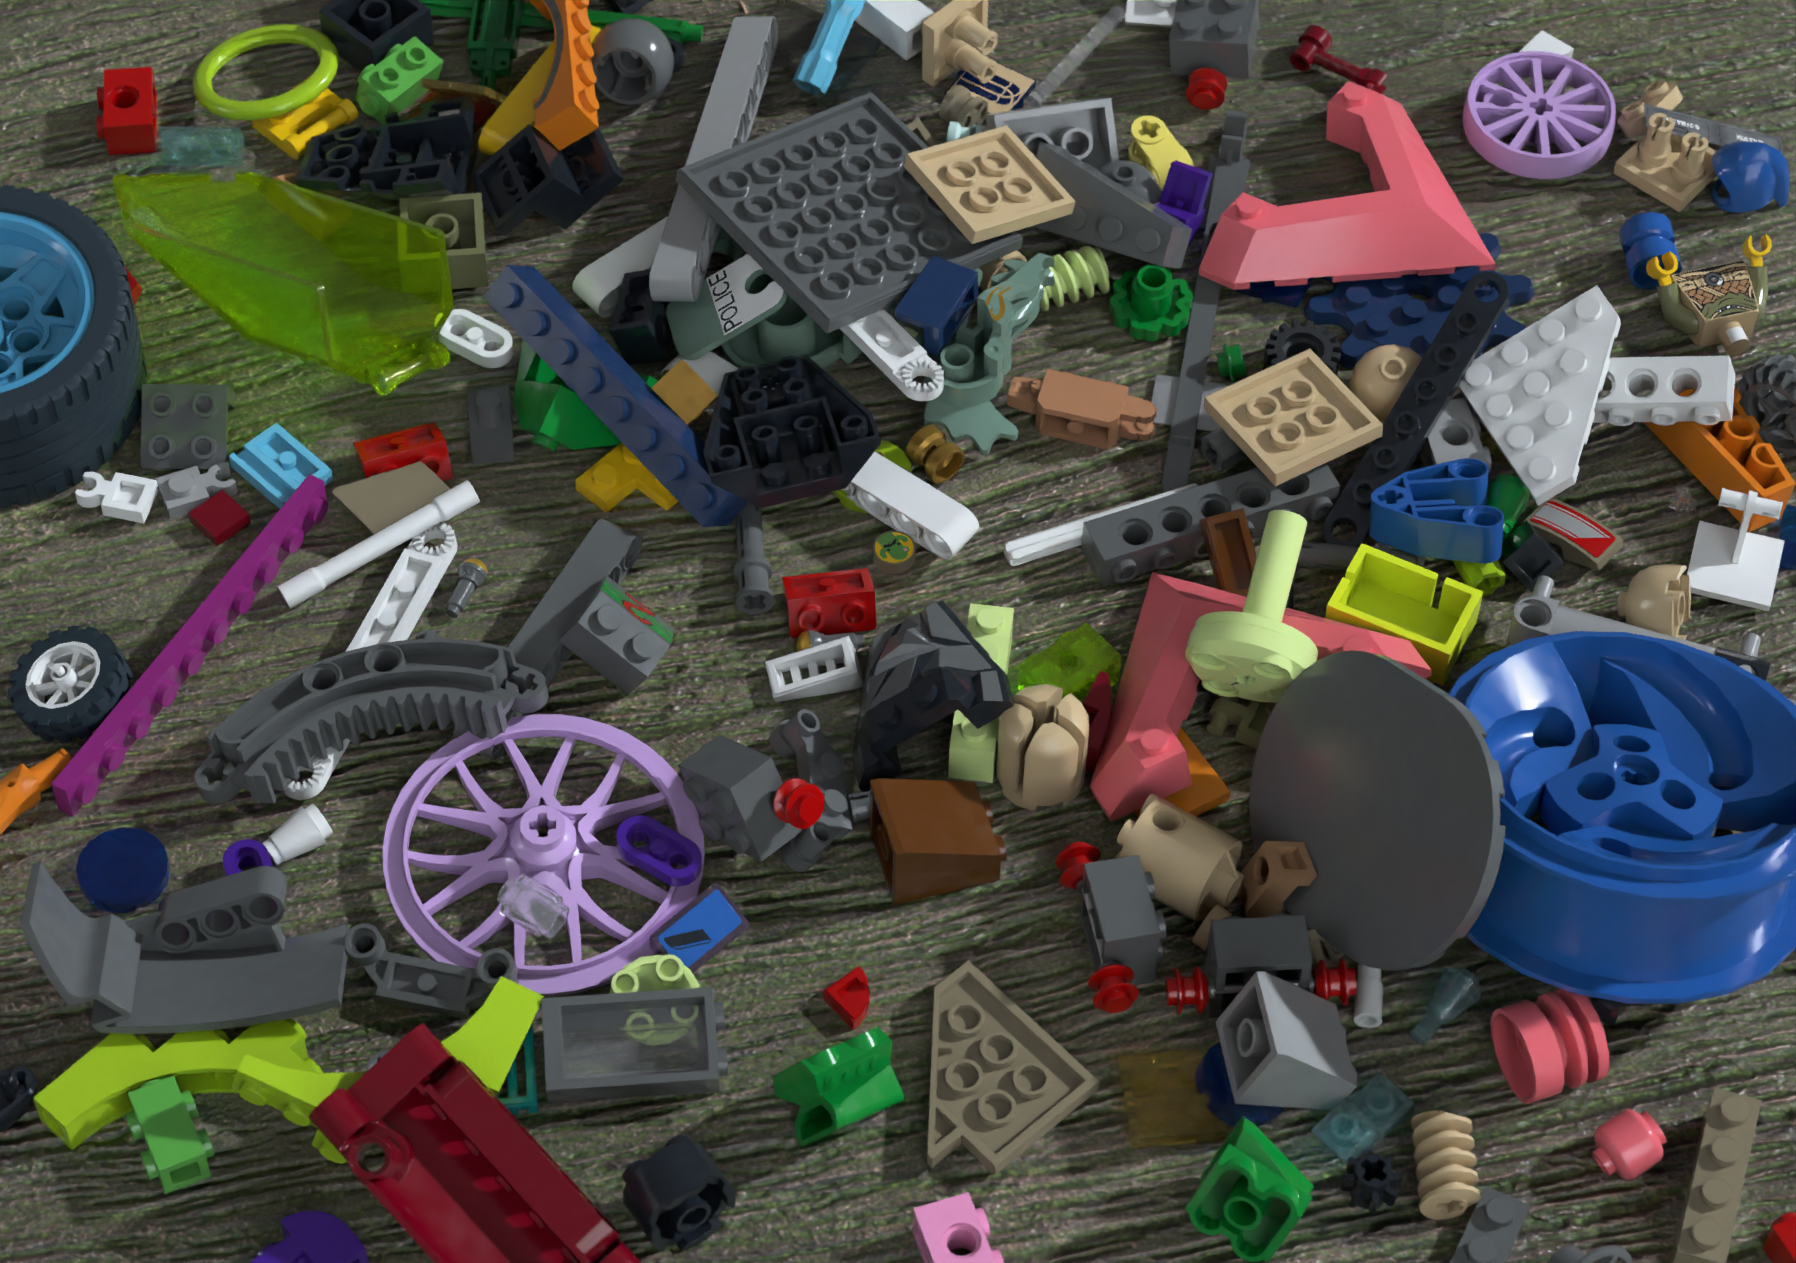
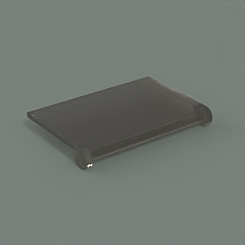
M776 0L775 9L768 15L775 16L778 24V45L772 64L795 75L803 55L809 50L823 14L793 0ZM851 28L837 59V69L828 91L838 95L878 51L881 39L871 37Z

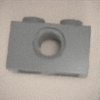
M1466 398L1452 399L1447 404L1419 451L1423 467L1463 458H1474L1486 463L1489 471L1491 470L1492 462L1489 448L1482 446L1479 438L1480 423L1478 416L1471 414Z

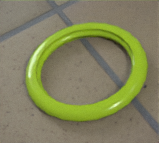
M279 24L247 30L217 45L202 59L195 70L192 82L193 93L204 109L216 116L230 120L249 121L283 115L317 98L330 85L336 76L338 68V50L327 35L303 25ZM277 43H295L308 46L319 55L320 64L311 77L293 90L276 97L257 101H234L220 97L214 92L212 87L213 77L224 64L237 55L256 47Z

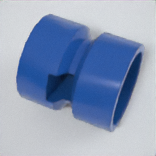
M1645 212L1625 221L1620 228L1619 237L1625 255L1628 276L1634 286L1644 290H1656V287L1660 285L1659 281L1648 275L1646 266L1648 261L1656 256L1660 267L1665 270L1662 255L1667 252H1672L1678 261L1677 269L1674 273L1670 274V277L1673 274L1681 273L1682 266L1677 247L1674 244L1675 237L1669 218L1664 214Z

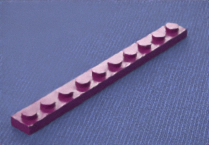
M310 474L52 782L51 785L58 810L73 817L83 804H88L95 797L101 782L111 771H115L120 767L129 748L137 739H141L147 734L153 719L162 708L168 707L174 701L181 685L189 676H193L199 671L204 657L215 644L218 645L225 639L229 627L237 617L250 609L254 597L265 583L269 584L274 580L280 565L290 553L293 554L300 548L304 536L312 526L319 524L324 519L328 510V501L323 480Z

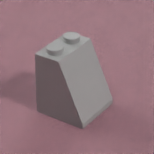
M1256 971L1216 1021L1235 1104L1337 1110L1357 1087L1356 1070L1351 1064L1346 1045V1031L1340 1022L1336 1004L1269 973Z

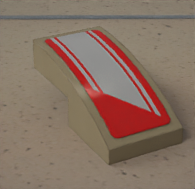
M1550 498L1542 503L1523 521L1527 520L1547 542L1561 546L1564 560L1598 571L1624 546L1623 539L1603 523L1587 513L1554 498Z

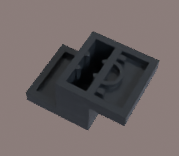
M530 124L524 127L471 174L478 192L482 195V201L495 230L505 236L534 211L566 230L624 180L600 128L559 151L538 129Z

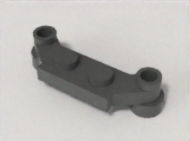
M807 709L800 710L791 719L783 720L769 735L771 747L779 756L785 759L797 758L799 779L819 787L824 796V809L818 821L812 826L803 829L802 832L781 847V855L785 863L798 872H805L820 859L821 851L835 837L842 839L852 830L843 755L835 753L819 731V719L813 712Z
M358 924L352 927L345 936L344 946L355 963L365 969L376 984L375 996L382 1003L468 1019L470 1010L485 1003L500 979L499 977H505L519 984L517 965L512 956L503 949L486 951L479 958L477 969L388 952L379 930L371 924Z

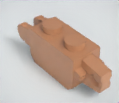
M1047 369L1044 379L1014 376L1009 388L1007 406L1036 415L1035 427L1041 435L1108 449L1117 445L1119 437L1145 441L1152 438L1155 433V424H1153L1157 414L1155 404H1152V401H1144L1142 398L1129 396L1128 386L1078 376L1070 372Z

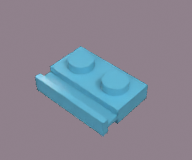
M277 422L243 445V451L237 455L234 452L229 455L230 466L279 509L282 508L309 474L323 480L325 486L333 481L332 469Z

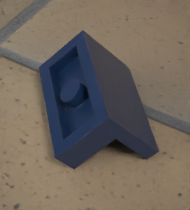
M933 256L895 308V317L897 319L924 328V349L928 353L940 357L942 350L949 344L977 303L978 272Z

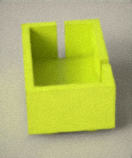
M1361 543L1346 570L1345 578L1342 577L1327 604L1325 618L1409 640L1431 669L1432 676L1425 679L1443 686L1477 623L1483 591L1446 577L1438 609H1435L1431 606L1438 573Z

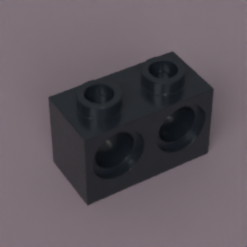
M651 269L624 274L609 329L620 353L629 366L666 361L672 339V333L666 317V309L670 302H654L652 300L649 288Z

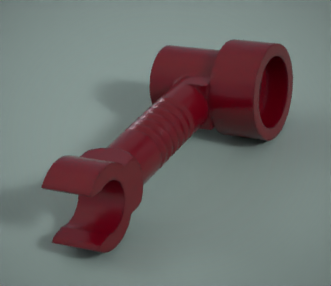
M1309 25L1298 39V46L1289 58L1291 64L1296 69L1308 71L1315 64L1337 75L1339 74V76L1380 94L1384 93L1387 87L1382 84L1388 77L1387 74L1379 69L1367 67L1362 69L1327 53L1333 44V40L1325 29L1317 25Z

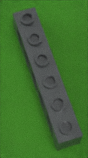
M1327 463L1278 486H1275L1259 468H1255L1083 522L1081 549L1102 587L1116 582L1124 583L1141 574L1154 570H1165L1176 563L1195 557L1202 558L1208 556L1199 522L1200 519L1244 508L1252 539L1263 536L1268 513L1273 510L1294 512L1305 518L1307 522L1326 518L1338 500L1340 485Z

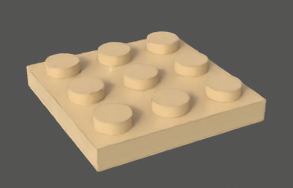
M1007 125L906 155L904 167L971 244L1070 215L1076 201Z
M1311 349L1204 397L1205 411L1275 486L1382 437L1383 424Z

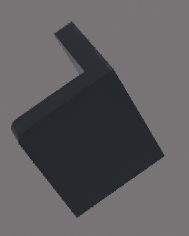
M1527 520L1502 542L1500 559L1531 592L1534 590L1538 577L1550 576L1564 563L1557 551Z

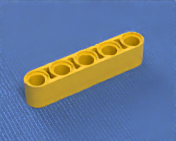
M592 25V29L589 31L590 43H592L601 30ZM555 39L483 127L478 141L480 152L492 156L528 124L535 127L533 100L541 95L549 76L554 55Z

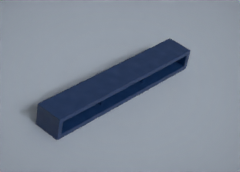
M507 265L483 296L484 299L703 527L729 526L748 501L711 483L703 454L705 443L535 267Z

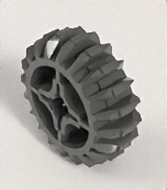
M1775 353L1770 357L1765 356L1762 360L1756 361L1742 375V379L1738 382V392L1741 395L1739 403L1747 416L1753 415L1760 425L1758 433L1763 442L1771 444L1776 452H1783L1788 459L1796 456V360L1790 353L1784 357Z

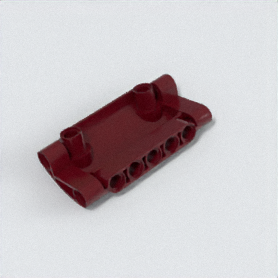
M421 1024L410 1031L348 1090L340 1088L327 1096L309 1116L312 1123L347 1160L353 1173L434 1263H641L619 1239L620 1233L483 1081L462 1060L458 1061L425 1024ZM379 1144L385 1151V1161L380 1169L371 1172L364 1163L365 1152L372 1145Z

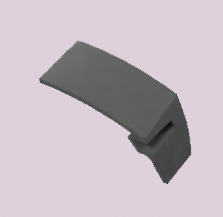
M41 862L32 864L20 925L45 975L64 1001L70 1006L94 1000L91 1026L100 1033L152 1034L226 1029L313 1014L339 1007L342 1003L348 956L344 940L350 930L349 926L345 924L319 932L285 938L278 923L283 918L285 912L287 880L282 871L275 867L260 866L170 893L161 899L157 912L124 921L113 914L97 918L82 914L51 878Z

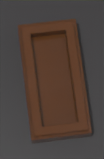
M1244 508L1200 519L1199 522L1217 589L1247 597L1257 556Z

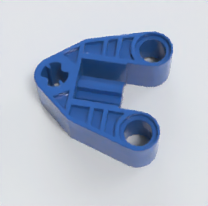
M1463 458L1404 472L1372 492L1370 536L1378 542L1416 556L1473 563H1491L1498 560L1502 553L1504 514L1495 507L1486 506L1489 467L1481 460Z

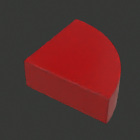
M857 966L823 991V1000L852 1030H855L862 1023L870 1004L868 979L860 966Z

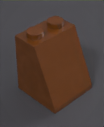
M886 778L870 780L869 832L894 905L1000 880L1001 862L1007 859L1005 844L1000 834H993L990 825L993 824L990 802L987 797L980 798L975 782Z

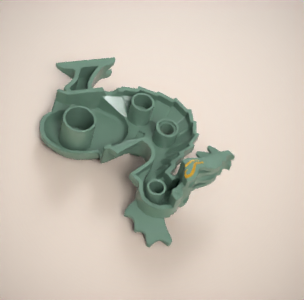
M720 227L713 252L728 255L733 258V262L748 254ZM1038 253L1028 262L1013 259L1005 260L1004 268L1009 270V272L992 276L991 284L994 287L984 290L977 297V326L973 330L969 329L971 325L970 312L949 344L942 350L940 357L927 352V355L937 362L938 366L942 367V371L944 370V388L937 398L927 401L924 413V424L926 426L932 424L942 425L949 433L952 442H957L962 438L971 439L982 455H988L992 444L1000 437L1013 441L1018 439L1017 427L1007 420L990 400L997 396V392L1003 385L1004 375L1011 370L1012 341L1037 317L1040 310V301L1044 298V287L1054 286V274L1049 268L1054 267V257ZM980 267L973 269L978 272V288L982 284V270H980ZM768 274L758 276L751 283L749 293L757 294L763 291L774 280ZM788 294L786 303L781 309L720 345L727 362L737 368L758 366L778 361L786 356L797 357L807 354L824 369L841 358L849 365L862 352L840 328L827 334ZM900 302L884 308L902 327H908L916 331L918 334L915 340L924 348V328L895 317V308ZM924 376L925 383L928 386L929 382L932 383V379Z

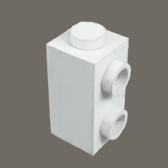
M866 0L859 17L855 21L907 61L922 51L923 22L934 12L918 0Z

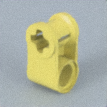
M1146 115L1134 120L1131 125V136L1134 141L1129 146L1128 158L1130 161L1145 166L1156 177L1161 191H1163L1171 163L1177 160L1193 166L1191 157L1187 150L1174 138L1161 119Z

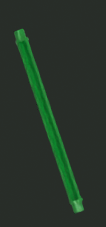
M419 0L430 8L431 15L471 20L473 0ZM485 0L481 6L480 21L483 19ZM516 1L512 4L511 16L513 19ZM524 2L521 25L554 29L552 19L548 21L531 3ZM587 9L590 24L600 29L620 19L636 18L650 22L658 27L665 34L666 38L674 39L682 44H686L687 41L702 43L703 25L689 24L685 20Z

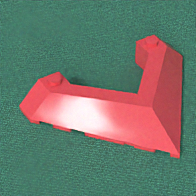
M1348 81L1327 103L1326 140L1361 154L1363 162L1367 163L1370 170V180L1375 192L1284 206H1275L1242 192L1220 216L1199 267V275L1230 289L1239 290L1250 289L1251 282L1274 281V286L1279 287L1306 285L1307 278L1332 277V282L1399 278L1402 275L1418 274V276L1453 274L1456 267L1476 266L1479 268V271L1496 270V263L1401 103Z
M1152 572L1110 715L1107 736L1090 784L1092 794L1110 822L1142 808L1144 802L1152 793L1164 798L1192 785L1186 750L1177 738L1182 721L1187 720L1196 699V688L1200 681V678L1195 674L1185 658L1188 639L1196 620L1204 614L1218 611L1243 612L1245 596ZM1285 608L1282 623L1299 630L1314 642L1318 649L1317 661L1342 651H1364L1387 656L1424 679L1432 676L1430 667L1409 640Z

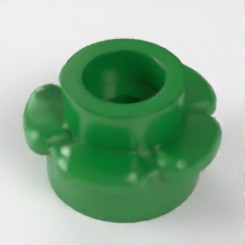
M1224 344V352L1216 354L1222 378L1230 376L1231 382L1234 384L1237 378L1247 376L1240 344L1232 346Z

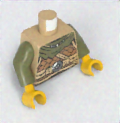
M1766 234L1761 237V252L1754 250L1752 247V235L1745 239L1742 244V252L1746 258L1750 259V266H1746L1744 260L1673 274L1670 277V274L1674 273L1678 266L1677 258L1672 252L1662 255L1665 270L1660 267L1656 256L1650 259L1647 263L1646 271L1651 278L1659 281L1660 285L1656 289L1666 322L1688 335L1695 345L1699 347L1722 343L1727 354L1730 356H1736L1745 352L1750 346L1748 338L1753 335L1756 321L1763 317L1767 302L1768 268L1763 266V256L1772 248L1771 238Z

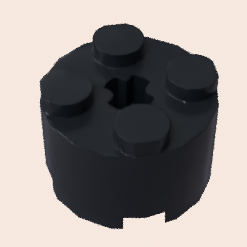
M687 1135L673 1137L666 1143L663 1149L655 1152L646 1160H638L631 1163L622 1174V1179L626 1184L623 1189V1203L649 1241L659 1252H664L665 1246L676 1244L680 1251H684L702 1243L722 1226L718 1217L725 1210L726 1206L734 1208L736 1204L735 1190L701 1144L692 1142Z

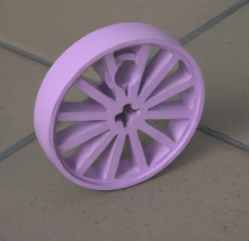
M1525 51L1497 58L1484 66L1476 74L1465 99L1462 121L1465 134L1473 148L1494 166L1522 177L1557 179L1581 173L1592 167L1605 155L1613 137L1616 108L1613 95L1607 84L1596 72L1586 65L1556 53ZM1520 77H1530L1531 89ZM1542 78L1555 80L1548 91L1544 93ZM1501 82H1502L1503 85H1504L1506 88L1501 87V86L1497 85L1496 83H1501ZM1567 85L1575 88L1561 95ZM1484 99L1483 102H1476L1477 100ZM1588 102H1592V103H1594L1595 105H1583V104L1588 103ZM1588 123L1600 124L1603 127V129H1600ZM1512 133L1516 135L1510 145L1498 140ZM1574 138L1579 139L1588 144L1584 147H1581ZM1554 142L1562 150L1563 154H1550L1549 143ZM1525 144L1536 146L1538 154L1525 152L1522 149Z

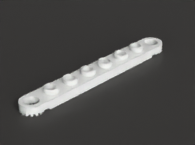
M885 309L840 328L910 399L922 402L930 401L942 393L944 388V370L942 371V367L938 366L937 362L927 355V351ZM918 376H926L932 379V383L929 382L928 386L924 383L921 386V383H918V385H916L915 381L912 383V379Z
M442 521L441 524L438 523L412 538L408 548L402 552L346 652L380 643L408 639L457 552L456 536L450 525L447 526ZM440 538L445 540L444 545L441 544V548L437 546L436 550H433V547H430V550L427 546L424 547L432 539ZM343 740V750L340 752L331 746L328 747V758L325 760L317 756L311 757L313 768L297 767L298 773L301 771L313 772L312 780L310 778L307 779L308 783L302 781L303 784L301 785L300 782L295 784V781L291 782V778L285 777L287 789L284 793L295 800H306L318 795L328 782L350 740Z

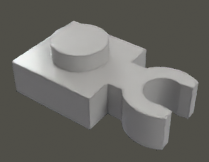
M228 462L217 463L204 474H200L198 467L194 466L156 478L158 490L170 520L188 515L190 511L221 490L230 497L238 493L235 478L220 481L231 477Z

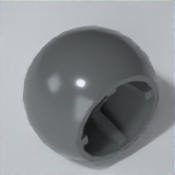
M636 18L617 20L601 29L591 43L594 51V56L592 57L593 71L597 79L594 85L605 97L623 105L643 104L661 94L671 80L674 68V55L671 45L665 34L650 22Z

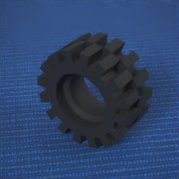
M1294 320L1292 321L1291 328H1289L1285 322L1279 325V332L1274 329L1270 333V339L1267 338L1263 370L1288 359L1287 357L1290 355L1299 354L1311 349L1337 376L1341 346L1339 342H1336V336L1333 332L1326 335L1327 327L1321 324L1318 329H1314L1313 321L1307 320L1306 326H1300V321Z

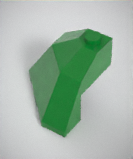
M523 339L513 405L520 428L534 435L532 442L551 452H556L558 446L575 450L619 445L622 443ZM639 375L651 388L658 382L657 379L649 375Z

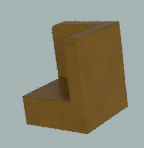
M680 360L652 387L657 395L688 427L718 399V395L684 360Z

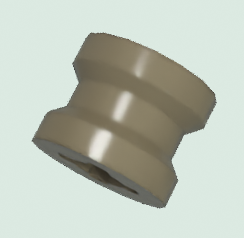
M957 85L944 97L939 108V117L946 123H950V121L959 122L962 127H971L974 124L981 125L986 118L985 114L988 112V103L981 97H972L969 89L962 85Z

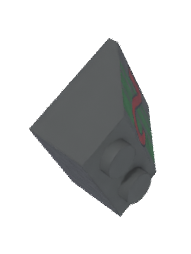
M605 576L561 636L559 642L629 695L650 676L670 647L675 629L612 579Z

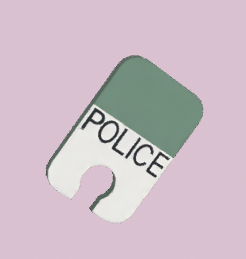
M746 254L703 280L697 301L670 302L668 304L666 317L678 353L686 360H695L777 312L786 303L787 293L775 281H772L763 291L757 294H750L749 288L753 280L760 275L768 273L749 254Z

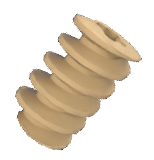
M1444 1111L1422 1112L1413 1116L1411 1120L1412 1129L1414 1130L1412 1139L1416 1147L1414 1158L1418 1165L1416 1176L1419 1181L1417 1189L1421 1199L1419 1204L1421 1214L1434 1220H1448L1459 1217L1465 1212L1467 1207L1476 1204L1481 1198L1479 1189L1473 1187L1477 1184L1479 1178L1477 1172L1472 1170L1477 1164L1475 1154L1470 1152L1475 1147L1473 1137L1468 1135L1473 1130L1472 1122L1466 1117Z

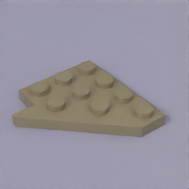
M968 960L934 987L927 1164L933 1168L962 1144L991 1173L996 1175L1098 1091L1099 1080Z

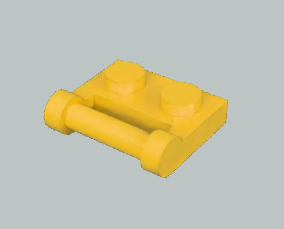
M305 79L304 81H302L301 83H299L298 85H296L295 87H293V88L290 89L289 91H291V90H293L294 88L298 87L299 85H301L302 83H304L307 79ZM326 88L317 98L304 106L283 115L252 120V126L291 158L298 160L305 155L311 137L333 131L343 123L349 125L359 117L357 108L349 99H341Z

